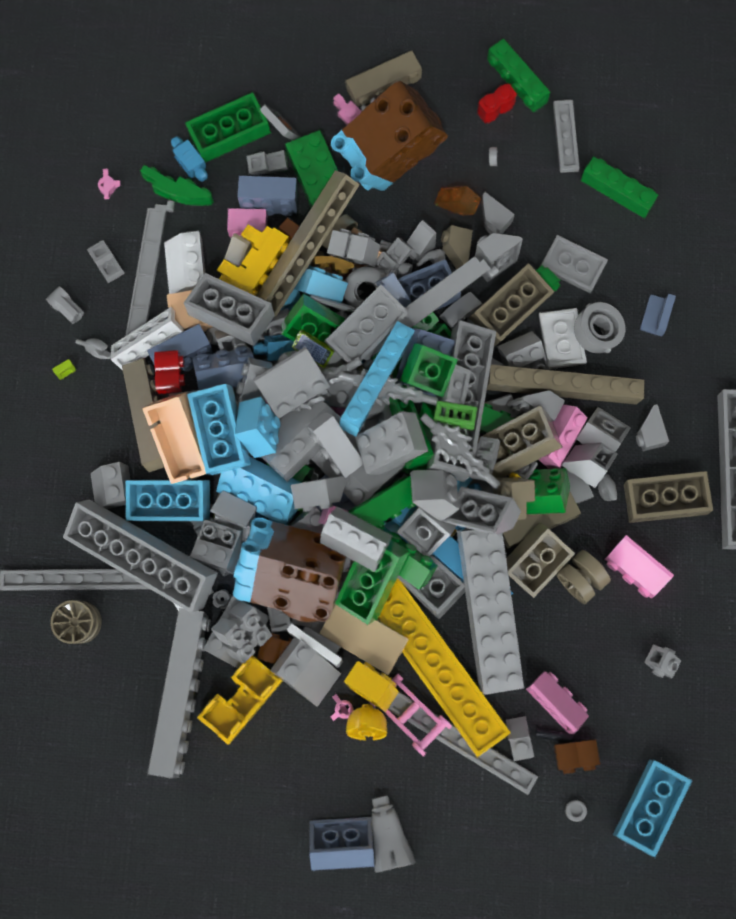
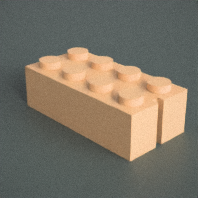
M187 392L152 402L142 408L148 425H152L158 420L161 421V423L150 430L171 484L187 480L190 477L194 478L206 474Z

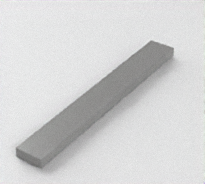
M117 569L0 570L1 591L149 589Z
M399 692L388 710L400 717L414 701ZM419 708L407 720V722L427 734L437 725L422 708ZM449 723L452 726L450 729L445 727L435 738L527 795L538 778L535 774L492 748L477 758L459 731L451 723Z

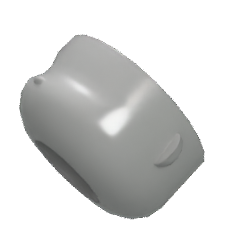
M354 267L345 280L348 283L344 294L346 304L358 308L365 301L358 292L360 284L365 281L371 282L377 289L378 286L375 282L386 276V274L376 267Z
M603 302L589 303L575 320L574 334L578 343L587 351L598 354L610 353L611 349L617 346L624 338L625 322L620 312L612 305ZM593 324H596L601 329L602 335L595 332Z

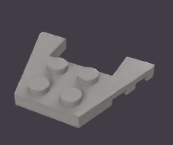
M321 367L320 370L325 377L329 370L336 371L338 368ZM356 369L349 372L352 375L361 374L360 371ZM343 380L331 385V388L326 389L328 393L322 396L325 398L323 402L329 407L346 409L357 391V386ZM365 422L360 429L363 432L368 430V425Z

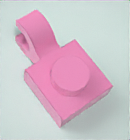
M340 94L333 98V104L340 110L338 116L346 125L362 112L352 101L347 104Z

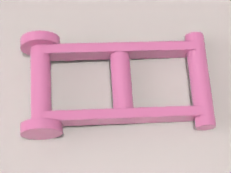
M397 673L391 681L396 686L398 685L414 702L398 719L389 710L386 711V714L414 741L412 746L424 756L426 753L423 750L445 727L450 729L452 726L441 715L437 718L401 683L403 678ZM419 708H422L437 723L421 741L403 725Z

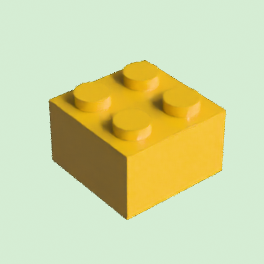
M357 661L344 680V683L352 691L385 713L399 693L395 688L396 684L391 681L392 679L384 673L380 674L367 662L362 664Z

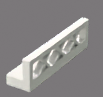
M172 307L168 308L111 345V360L122 369V365L147 357L149 355L148 349L184 332V328L175 320V310Z

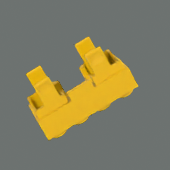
M248 224L241 233V236L250 241L252 245L251 250L241 263L247 268L241 265L236 267L224 259L217 271L222 273L219 278L220 280L256 296L289 245V238L276 228L271 229L267 226L263 232H260Z
M253 655L231 677L235 683L240 685L238 692L229 701L220 694H217L197 717L228 745H230L283 682Z

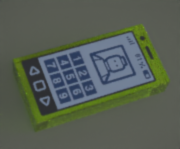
M300 330L291 346L296 351L306 347L314 361L323 368L327 366L335 352L331 347L304 330Z

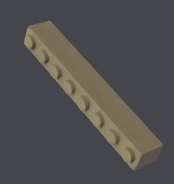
M338 171L333 173L256 295L272 304L275 316L282 309L359 187V184L347 174Z
M491 365L487 390L536 394L550 390L557 396L564 398L637 405L644 399V380Z

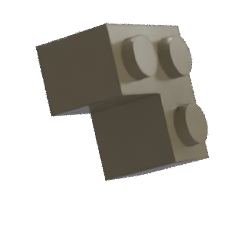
M520 477L497 478L500 485L496 489L493 488V493L513 498L521 510L517 520L527 519L526 502L535 501L534 481Z

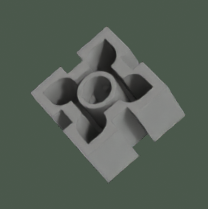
M239 601L229 611L231 616L228 619L222 618L211 629L218 640L225 643L223 647L230 657L245 663L255 653L254 647L256 645L262 646L272 634L265 624L259 622L261 618L254 607Z

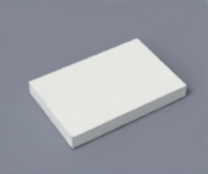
M577 308L539 313L544 350L549 369L586 364L585 350L578 343L574 334V323L578 316Z
M292 623L287 630L291 636L305 642L335 667L339 668L343 661L336 654Z

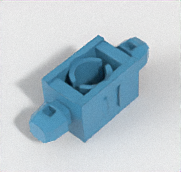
M174 137L171 140V144L174 148L175 159L190 178L195 176L199 181H205L208 176L202 157L189 140L183 142L179 137Z
M284 335L264 336V344L262 342L256 343L253 346V353L255 355H264L265 353L268 361H275L283 353L297 350L295 349L297 343Z

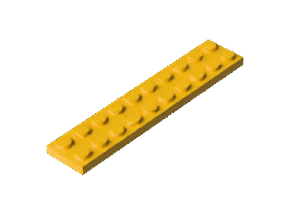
M397 578L378 620L409 639L402 651L403 655L478 758L511 732L405 586Z

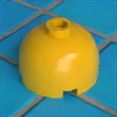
M364 704L350 713L347 720L346 733L349 737L358 740H366L365 736H373V740L383 739L387 735V721L380 710L374 708L373 705Z

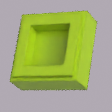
M68 359L52 370L59 379H63L75 372L76 368Z

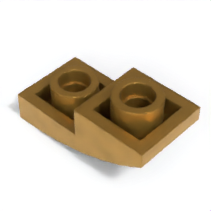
M314 256L312 259V266L318 265V268L323 269L329 268V264H331L332 272L337 271L338 274H348L349 270L354 268L353 263L336 257Z

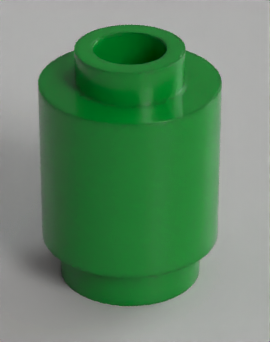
M543 265L536 270L554 292L558 290L561 286L559 284L561 279Z

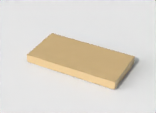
M337 605L333 608L330 618L325 622L319 633L387 675L390 674L409 641L408 638L375 620L367 625Z

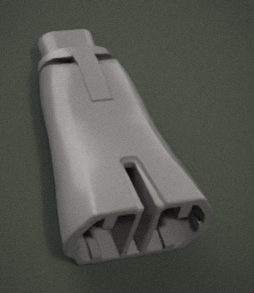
M388 796L372 799L374 807L372 809L375 873L416 863L397 813L392 808L393 805H390Z

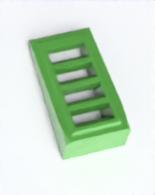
M437 401L434 421L474 430L477 407ZM442 408H446L445 417L441 416ZM450 410L454 411L453 418L449 417ZM458 412L462 413L461 419H457ZM466 414L469 415V421L465 420Z

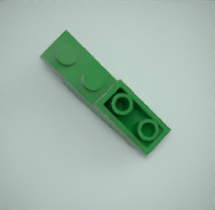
M145 165L140 170L143 179L153 184L154 193L165 199L181 204L199 206L212 205L214 202L208 189L204 187L199 188L188 178L185 180L179 177L175 181L170 176L165 177L161 175L156 168H149Z

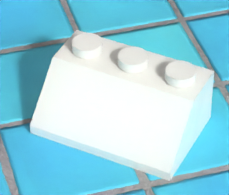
M199 231L180 233L164 243L169 294L193 290L205 274L203 244Z

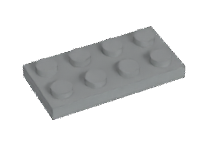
M380 285L325 342L347 364L357 357L362 361L392 331L396 322H400L409 312Z

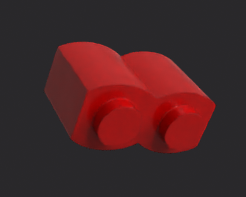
M510 84L500 86L494 93L484 96L479 101L477 114L484 123L492 122L499 114L506 113L514 107L517 93Z
M178 350L154 352L157 393L182 392V386H185V376L181 374V368L184 367V356H180Z

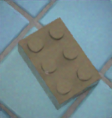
M540 522L506 558L508 575L534 598L575 553Z

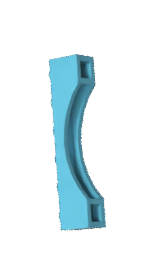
M398 321L396 322L339 422L342 430L354 436L358 435L386 381L412 341L415 330Z

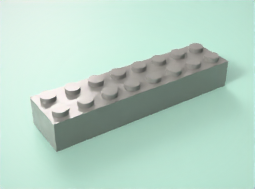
M460 320L451 333L450 339L455 341L451 357L458 359L456 365L471 370L464 405L477 407L474 430L460 428V433L471 438L467 443L473 447L469 451L474 452L473 456L475 457L496 331ZM442 408L441 416L445 417L446 408ZM453 410L449 412L450 418H453ZM457 413V419H461L462 413ZM466 414L465 420L469 421V415ZM431 442V449L434 455L427 463L426 470H443L449 475H453L456 480L465 482L472 475V473H468L465 464H460L459 459L455 466L451 459L449 462H446L443 454L436 453V442Z
M723 389L718 395L722 549H736V390Z
M91 500L75 503L63 536L64 539L190 613L204 609L217 577V572Z
M470 528L457 530L479 690L486 695L522 689L524 684L503 533L494 535Z
M179 608L148 770L150 775L179 778V775L183 774L185 762H182L183 753L186 754L188 750L187 733H190L192 729L190 715L191 712L195 711L196 700L193 699L200 685V680H197L198 672H202L204 660L201 659L202 651L205 652L203 648L207 643L205 634L206 631L209 632L211 620L208 619L209 616L201 611L190 613L185 609Z

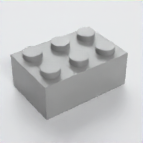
M402 411L355 436L366 474L382 475L428 451L416 413Z

